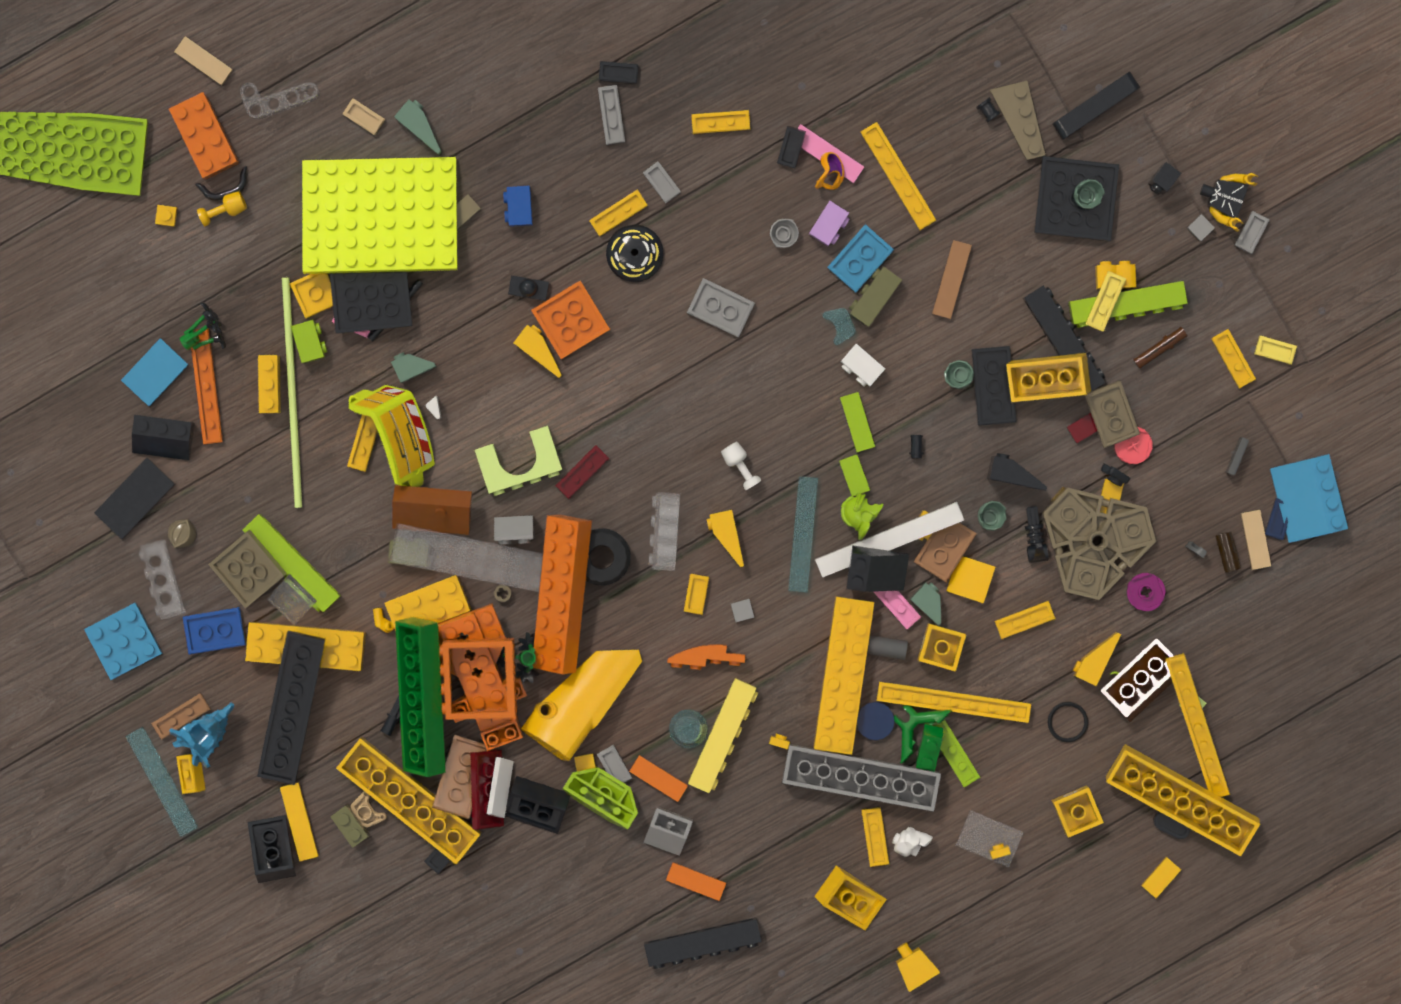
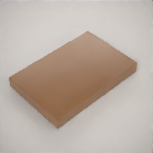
M956 523L936 531L926 541L914 563L947 583L977 533L961 523Z

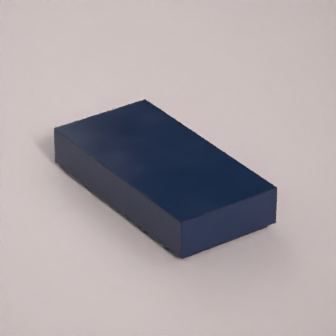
M1275 498L1265 535L1283 540L1287 530L1288 518L1286 517L1284 523L1279 503H1284L1282 500Z

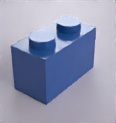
M530 186L507 187V192H503L504 203H508V211H504L505 223L509 222L510 227L532 226Z

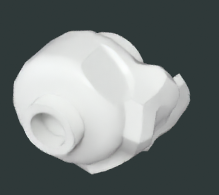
M908 827L900 834L896 833L892 843L895 844L894 851L904 857H908L910 854L916 856L920 847L927 846L933 837Z

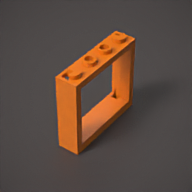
M514 638L444 640L443 645H440V657H443L444 662L440 666L441 676H444V684H441V694L445 695V703H442V714H446V720L516 718ZM505 647L507 711L452 712L450 648Z

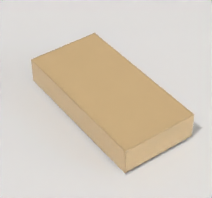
M352 98L343 112L344 116L373 135H376L385 121L383 117Z

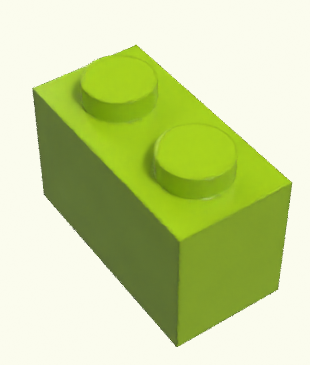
M310 320L291 326L303 364L326 357L325 353L328 351L325 342H321L319 334H322L319 323H315V320Z

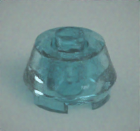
M694 710L678 712L672 718L669 725L671 738L677 745L684 748H692L701 744L708 730L705 718Z

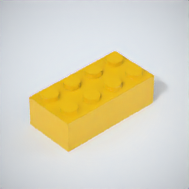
M1086 353L1013 360L1006 364L1011 402L1087 395L1091 391Z
M458 574L385 602L394 629L395 621L416 617L440 623L471 611Z

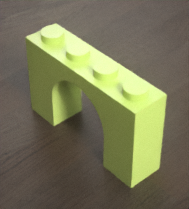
M549 426L530 431L536 451V462L533 468L523 475H512L503 469L494 444L475 449L489 494L493 493L496 496L505 493L504 489L512 487V490L523 487L522 483L530 481L531 484L542 481L541 477L548 475L549 478L560 475L559 471L563 469Z

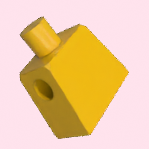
M906 942L897 948L902 958L896 962L909 992L940 973L935 964L919 947L912 951Z

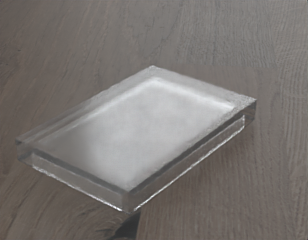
M970 810L956 846L1009 867L1024 832ZM1003 843L1004 846H1009L1010 855L995 859L991 858L989 850L993 849V845Z

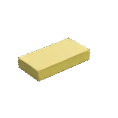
M1259 336L1254 354L1292 365L1297 346Z

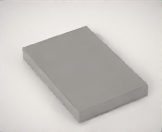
M703 278L687 313L739 338L755 302Z

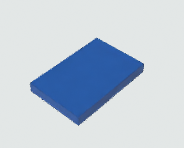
M240 607L183 616L189 654L246 645Z

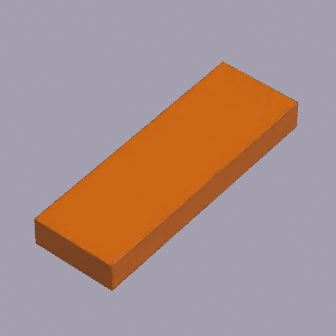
M640 755L629 771L677 802L688 787L687 784Z
M672 862L666 881L720 901L726 885L724 881Z

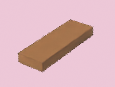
M202 693L151 724L162 740L170 735V728L178 730L211 710Z

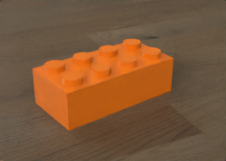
M204 92L169 108L203 179H209L239 164L237 156Z

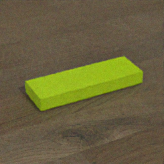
M859 392L840 397L856 452L875 447Z

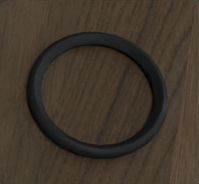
M1062 702L1056 705L1048 716V728L1051 734L1062 742H1074L1080 739L1088 727L1086 712L1081 706L1073 702ZM1063 706L1077 708L1084 717L1082 731L1073 738L1060 737L1052 727L1054 713Z

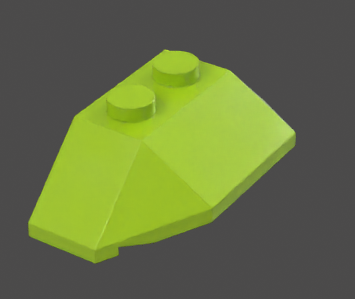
M599 767L573 772L563 787V790L577 802L607 821L627 830L638 814L631 787Z

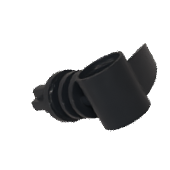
M1037 506L1027 507L1028 525L1024 527L1026 531H1029L1026 535L1030 537V540H1027V542L1031 544V546H1027L1029 563L1048 561L1047 545L1042 544V542H1045V539L1041 538L1044 535V531H1040V529H1043L1044 524L1039 523Z

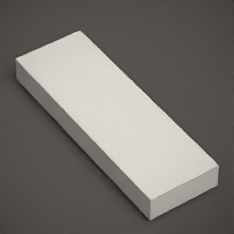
M496 757L487 809L488 815L505 818L514 761Z

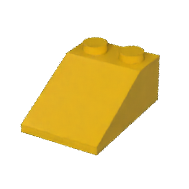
M837 865L814 896L824 907L863 930L867 929L887 900Z

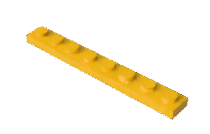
M1185 654L1166 658V663L1207 788L1220 797L1230 795Z
M880 681L876 701L937 710L951 709L952 712L1026 723H1029L1031 703Z

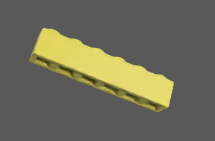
M737 678L734 679L688 781L689 785L707 793H710L711 789L715 790L719 781L716 777L719 772L723 773L727 762H724L726 755H731L735 746L732 744L734 737L738 738L741 733L742 727H740L742 719L746 721L750 710L747 708L750 702L754 703L758 692L755 691V686Z

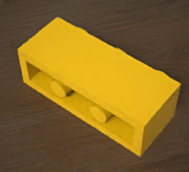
M258 355L259 413L261 414L281 413L279 355Z

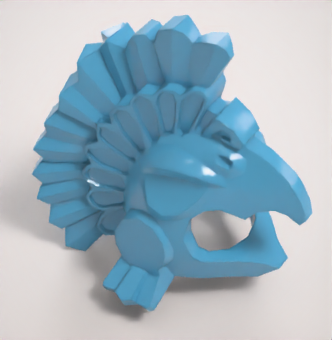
M231 702L222 710L203 715L198 720L188 723L179 731L170 728V734L177 737V741L173 742V746L191 748L193 755L192 764L197 766L199 762H202L204 767H210L207 758H209L211 753H214V748L219 747V742L223 740V735L226 732L225 727L228 724L227 717L233 710L234 704Z

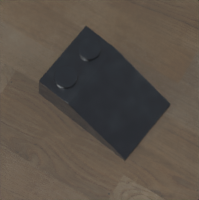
M997 453L996 456H991L987 479L1047 491L1046 485L1016 461L1009 459L1010 455Z
M852 545L846 589L863 592L904 591L909 554Z
M286 815L248 822L254 871L258 883L296 876Z

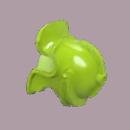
M857 493L856 497L851 496L847 498L841 505L842 520L847 526L853 527L855 531H858V540L864 538L870 527L869 522H872L878 516L884 505H869L867 503L868 499L865 498L866 494L862 495L861 493Z

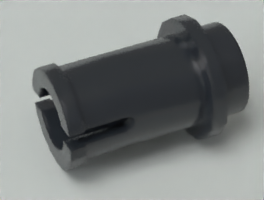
M910 435L911 452H909V455L913 459H921L922 455H924V452H922L923 435Z

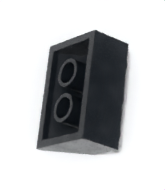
M134 415L132 453L190 461L195 423Z
M516 776L507 802L505 817L558 834L570 795L562 790Z

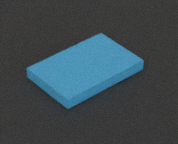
M865 224L827 268L856 293L894 249Z
M160 338L121 381L150 407L189 364Z

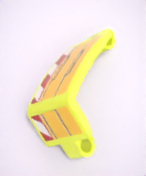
M384 385L374 391L361 390L350 396L348 401L350 410L372 417L382 440L395 484L421 487L424 483L423 471L434 466L435 462L427 428L413 394L405 389Z

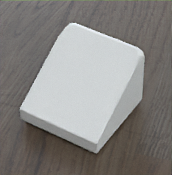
M435 396L426 404V407L436 419H441L438 396Z

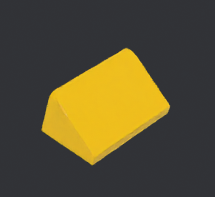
M192 754L176 756L182 794L201 792L206 789L202 764L199 762L197 766H194L192 764Z

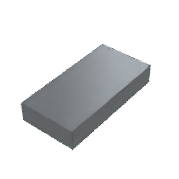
M656 162L643 172L665 203H668L681 193L659 162Z
M1252 211L1234 246L1252 254L1269 219Z
M614 744L597 753L608 774L623 783L632 779Z

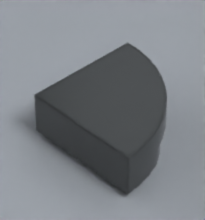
M1189 541L1185 546L1200 558H1204L1207 553L1206 550L1197 546L1192 541Z

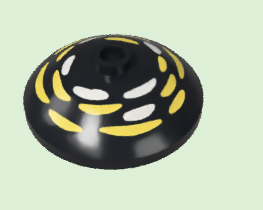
M627 225L620 228L612 235L606 249V258L610 269L619 278L629 282H641L651 278L659 270L664 256L663 245L657 234L642 225ZM633 249L638 250L637 256L631 255Z

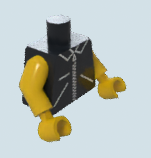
M1235 173L1222 176L1220 180L1215 181L1214 187L1206 184L1202 185L1200 195L1209 198L1207 207L1210 208V213L1217 222L1229 227L1231 226L1237 232L1239 231L1235 225L1237 223L1243 224L1237 217L1249 186L1246 183L1256 186L1257 183L1251 182V179L1258 177V175L1253 173Z

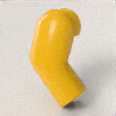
M382 608L373 609L375 626L386 633L393 631L394 626L391 621L383 617Z

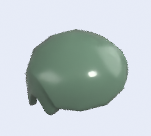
M1087 179L1081 181L1076 186L1074 199L1076 204L1083 209H1093L1101 203L1105 191L1101 183L1096 180Z
M957 360L948 365L944 372L946 383L952 388L959 390L968 387L972 383L974 371L972 366L966 361Z
M996 501L984 503L979 508L977 515L980 526L992 531L1001 528L1007 520L1006 507Z

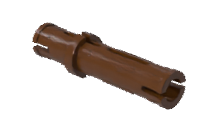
M1179 327L1170 335L1163 336L1161 341L1133 360L1138 368L1141 369V367L1168 349H1173L1175 344L1188 336L1183 328ZM1175 337V339H1174L1173 341H1171L1170 343H1168L1167 345H1165L1164 347H1162V345H1164L1165 343H1167L1168 341H1170L1171 339H1173V338ZM1156 349H1159L1158 351H1156L1155 353H1153V354H1152L1151 356H1149L1148 358H1145L1146 356H1148L1149 354H1151V353H1152L1153 351H1155Z

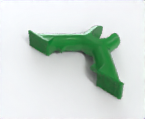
M903 705V708L910 715V720L904 722L899 716L894 715L895 723L902 729L900 763H905L911 754L915 752L913 749V745L916 743L913 740V730L918 724L929 723L930 725H933L935 722L942 723L952 712L951 709L917 713L911 706Z

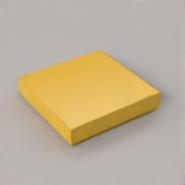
M328 273L309 274L290 283L306 319L333 307L331 283Z

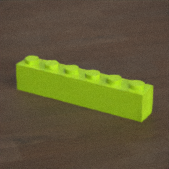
M1184 281L1120 292L1110 318L1115 317V321L1127 319L1126 315L1134 314V317L1145 316L1146 311H1153V314L1164 312V308L1171 307L1172 311L1183 309V305L1188 304ZM1097 297L1068 302L1073 325L1077 324L1078 328L1088 326L1085 323Z
M258 514L243 529L245 533L248 530L252 531L287 573L284 578L291 585L295 583L299 587L297 591L304 598L308 596L313 601L311 605L318 612L320 610L325 612L341 597L336 589L262 514Z

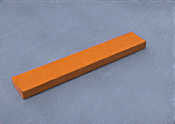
M209 328L198 335L200 338L198 343L210 339ZM210 343L196 350L191 348L203 444L223 442Z

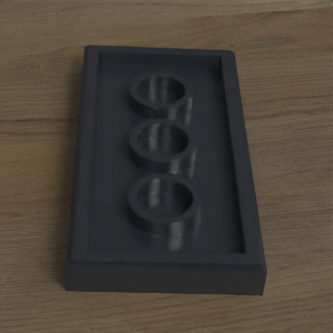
M1010 346L971 349L978 426L1015 423V402H1011L1006 364L1011 361Z
M146 458L94 514L119 538L124 539L175 483L149 458Z

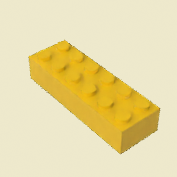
M249 622L245 661L280 664L286 634L289 630L326 639L320 668L363 670L366 632Z

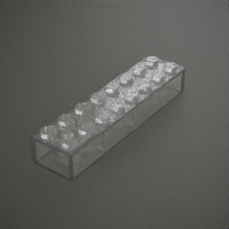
M397 523L389 561L539 592L543 553Z

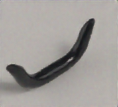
M247 166L242 168L239 184L226 191L212 193L200 183L195 185L206 198L216 201L223 200L226 194L241 192L244 189L247 181Z

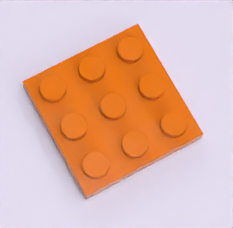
M578 281L531 310L561 360L610 330L581 281Z

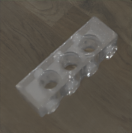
M165 539L141 545L139 556L141 561H145L146 568L144 573L146 579H150L152 587H149L151 597L156 600L157 605L154 608L157 617L160 616L161 620L186 613ZM154 556L159 557L161 560L158 567L152 565L151 560ZM160 574L166 578V582L162 586L157 583V577ZM164 593H168L171 596L169 604H165L162 601Z

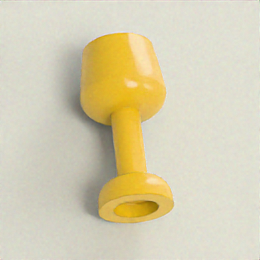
M238 191L226 194L223 197V205L209 211L199 208L197 213L203 226L206 227L210 224V218L226 211L230 216H236L246 210L247 205L241 192Z

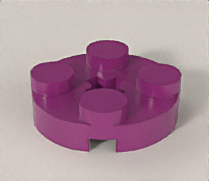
M1137 574L1127 584V599L1136 609L1152 611L1161 605L1165 597V586L1162 580L1153 574ZM1145 586L1147 589H1151V592L1148 593L1149 597L1141 595V591H1143Z

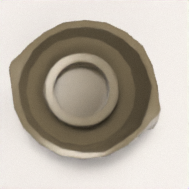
M189 519L177 520L170 525L168 539L175 549L186 548L195 541L196 529Z

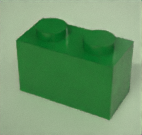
M924 724L916 758V768L935 772L943 740L942 727Z

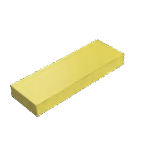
M1110 271L1107 272L1085 325L1104 332L1126 278Z

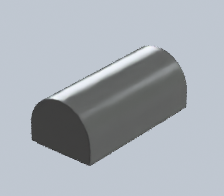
M870 635L867 654L905 660L908 641Z

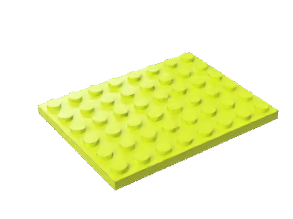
M456 157L302 160L303 274L458 270Z

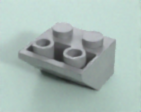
M534 515L494 517V541H499V544H511V540H518V543H531V539L535 538Z
M657 806L644 843L680 856L693 819Z

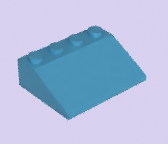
M1329 454L1270 468L1276 496L1284 503H1279L1283 522L1285 523L1286 517L1288 518L1286 530L1288 543L1348 529Z

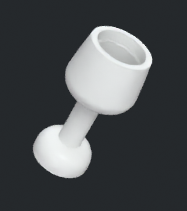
M737 441L721 451L726 464L730 467L736 465L746 480L743 484L745 490L761 481L759 476H752L743 462L747 453Z

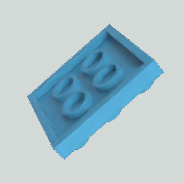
M133 603L84 629L110 680L162 654L137 603Z

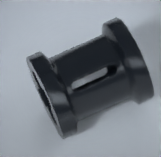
M990 97L976 107L982 111L987 123L1001 113L991 103L992 99Z

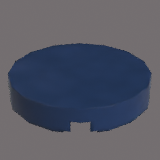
M867 703L858 712L857 728L868 739H884L891 733L894 727L893 713L883 703Z

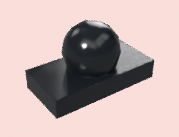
M511 275L508 295L546 301L549 282Z

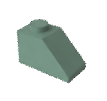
M404 352L394 356L395 360L391 362L401 383L437 367L433 362L411 354L405 355Z
M925 582L910 600L939 626L941 624L940 595L937 593L939 589L933 583L928 585Z

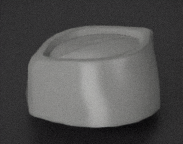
M779 219L774 222L770 229V237L776 248L790 247L797 241L799 236L798 227L792 219Z

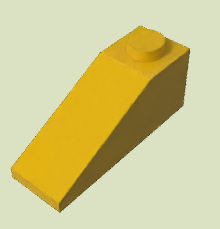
M526 325L514 341V344L558 378H561L562 374L543 336L540 335L542 331L535 325L531 327Z
M732 510L709 514L710 518L707 519L708 529L713 530L714 535L737 564L743 567L744 564Z
M1115 632L1086 654L1081 661L1077 660L1073 668L1074 676L1097 686L1121 634Z

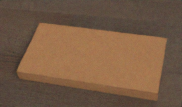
M457 735L453 736L445 762V773L441 775L432 808L462 818H470L472 811L470 752L487 751L485 744Z

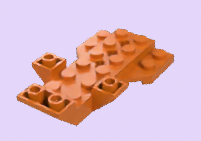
M493 603L438 624L439 647L443 645L444 640H463V638H459L461 632L464 635H468L466 639L506 638ZM503 647L450 648L451 674L459 678L465 695L452 702V712L507 711L506 679H502L496 664ZM467 650L475 652L473 657L466 655L468 652ZM440 657V666L444 664L443 657ZM475 667H477L478 670L482 669L479 675L477 673H474ZM516 678V698L518 700L527 696L520 678ZM518 716L516 718L476 719L487 751L523 738ZM454 719L455 723H456V722H459V721H462V720H465V719Z

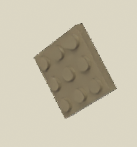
M248 530L208 564L245 609L287 574L251 530Z

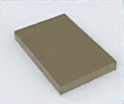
M1120 380L1084 395L1103 448L1140 434Z

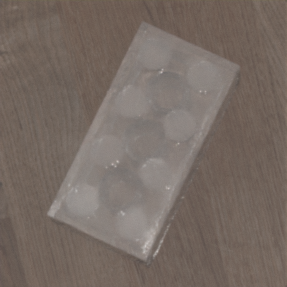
M657 492V496H653L652 507L656 508V513L651 516V527H655L654 534H650V546H653V553H649L648 565H652L653 570L675 571L680 494Z

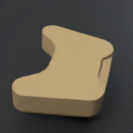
M363 791L351 804V810L361 824L368 828L384 821L387 815L384 812H376L369 803L370 795Z

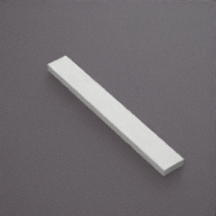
M955 502L816 558L815 561L822 577L849 567L852 545L889 551L964 521V517L958 503Z

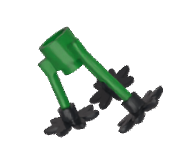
M200 302L205 311L184 332V335L180 337V342L186 350L191 348L196 350L213 342L221 343L222 349H225V338L222 336L221 330L222 323L218 321V315L206 303ZM204 319L208 321L204 327L196 332L193 331ZM208 328H212L213 332H216L217 335L213 336V338L198 343L200 341L198 335Z
M526 632V639H518L523 645L518 649L522 652L519 655H515V659H519L521 663L516 664L520 670L516 672V676H522V683L526 679L533 683L532 676H539L538 672L533 671L535 669L533 664L536 660L534 654L535 635L531 638L530 634ZM503 647L496 664L500 662L502 668L505 666V647Z

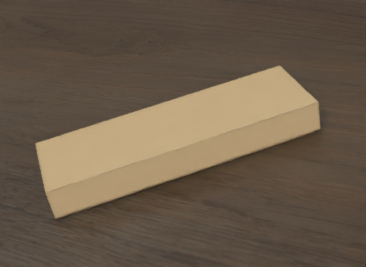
M186 36L174 51L220 85L224 84L233 69Z
M1255 510L1241 513L1251 570L1271 566L1261 511Z

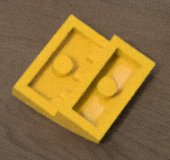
M963 556L950 577L946 591L984 603L995 567Z

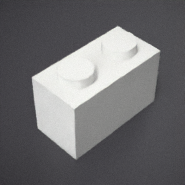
M857 344L841 360L843 364L841 367L849 374L853 372L857 376L856 380L864 387L866 384L870 387L885 370L882 365Z

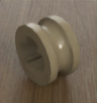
M499 585L494 591L495 598L500 602L509 600L512 594L511 589L507 585ZM500 588L508 591V595L506 594L507 598L503 599L502 596H498L497 592H500Z

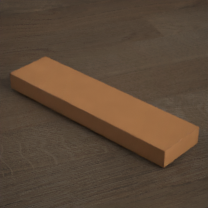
M953 240L932 314L951 319L972 245Z

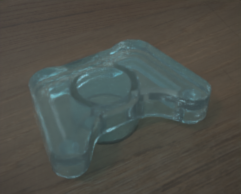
M845 308L823 313V318L832 321L837 333L833 340L835 345L841 344L855 334L854 325Z

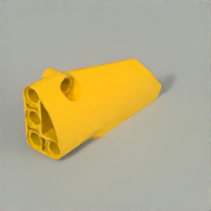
M639 650L595 651L576 669V673H572L542 702L535 705L534 711L521 730L559 759L570 761L591 729H594L599 724L642 663ZM543 705H545L548 708V713L546 715H543L541 713V707Z

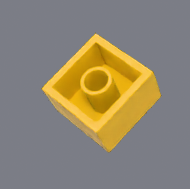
M928 623L917 660L956 671L966 634Z
M1087 785L1051 800L1065 835L1068 838L1104 823Z

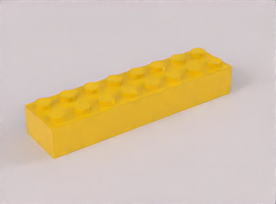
M835 596L813 746L816 750L852 755L874 602Z
M363 737L357 741L336 768L455 864L460 861L482 833L479 830L473 829L472 824L466 819L432 808L435 795Z
M1126 744L1106 775V782L1239 856L1243 854L1260 826L1258 817Z

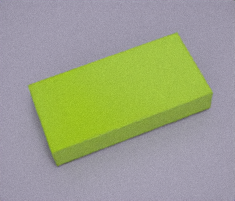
M858 455L840 460L839 463L851 496L870 491Z

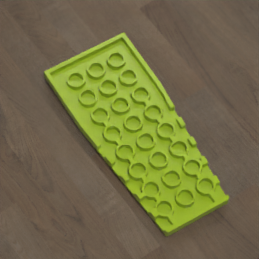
M0 112V175L85 191L141 196L148 119L93 113Z

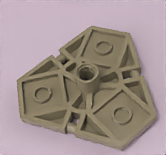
M1066 487L1042 512L1051 546L1055 549L1056 555L1054 557L1063 590L1068 593L1100 600L1125 574L1123 571L1127 567L1131 568L1156 542L1148 509L1144 506L1113 498L1108 500L1104 499V496ZM1101 506L1107 507L1106 514L1100 512ZM1096 535H1100L1102 538V541L1098 546H1095L1092 543V540ZM1068 545L1069 551L1063 552L1062 546ZM1119 557L1122 562L1117 566L1114 561Z

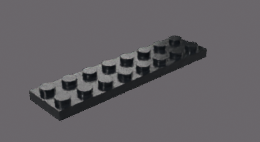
M287 631L257 777L292 785L296 783L325 638Z

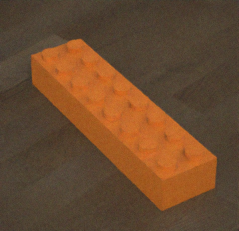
M565 515L547 516L534 638L536 660L533 668L558 674L576 673L591 520Z

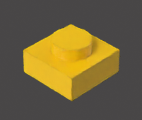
M157 205L155 224L175 227L178 208Z
M776 733L775 736L771 735L769 744L788 750L790 741L786 740L787 736Z
M1003 843L993 845V849L989 850L992 859L1011 854L1009 846H1004Z

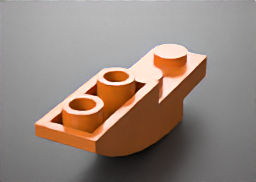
M703 645L678 652L669 657L667 663H671V667L682 668V665H690V669L701 670L702 666L706 667V659H710V663L721 664V661H729V665L740 666V663H745V654L726 653L727 645Z

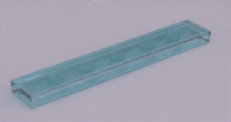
M799 476L788 591L808 592L818 478Z
M144 727L125 736L180 837L198 828Z

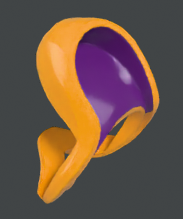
M825 152L820 158L825 172L817 180L815 188L824 187L829 190H835L844 180L843 164L837 154ZM833 172L838 174L832 186L824 183L825 178Z

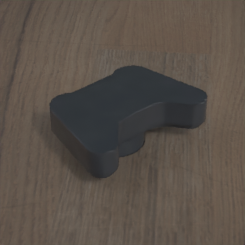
M1104 463L1101 467V471L1109 475L1108 480L1119 487L1122 484H1128L1131 479L1113 466L1110 467Z

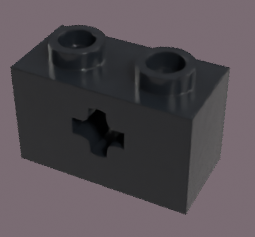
M1165 162L1148 182L1150 190L1157 195L1167 193L1182 173Z

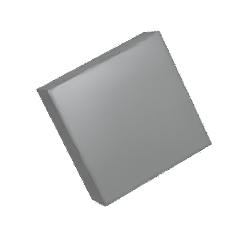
M1202 214L1187 227L1200 242L1215 228Z
M749 599L731 603L736 622L754 618Z

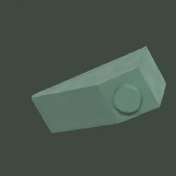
M408 99L394 118L440 156L442 153L428 119L422 111L423 106L416 100L412 102Z

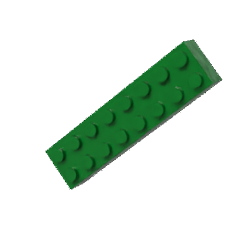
M416 617L395 621L403 771L431 777L445 773L438 622Z

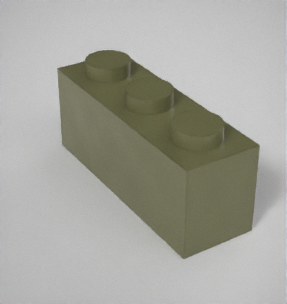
M885 267L881 270L877 268L871 277L874 279L871 285L866 284L860 292L863 296L859 301L855 299L849 307L852 310L850 315L866 327L870 326L902 281V279Z

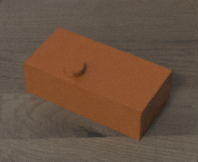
M395 485L392 500V529L469 535L472 491Z

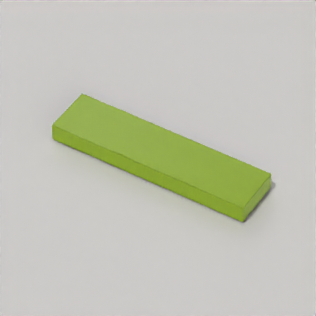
M945 719L942 723L935 722L932 726L943 728V740L940 749L963 787H966L979 779L980 776Z

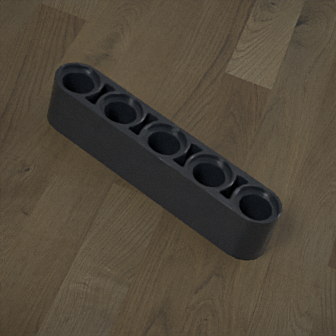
M1129 71L1055 121L1052 125L1064 140L1138 90L1140 85Z

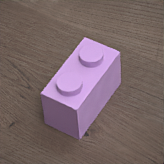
M829 201L809 235L826 246H829L830 243L834 245L840 236L837 234L839 228H845L850 220L847 217L849 212Z

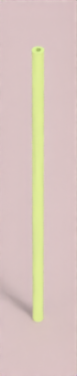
M282 278L295 508L302 507L293 332L291 329L290 279Z

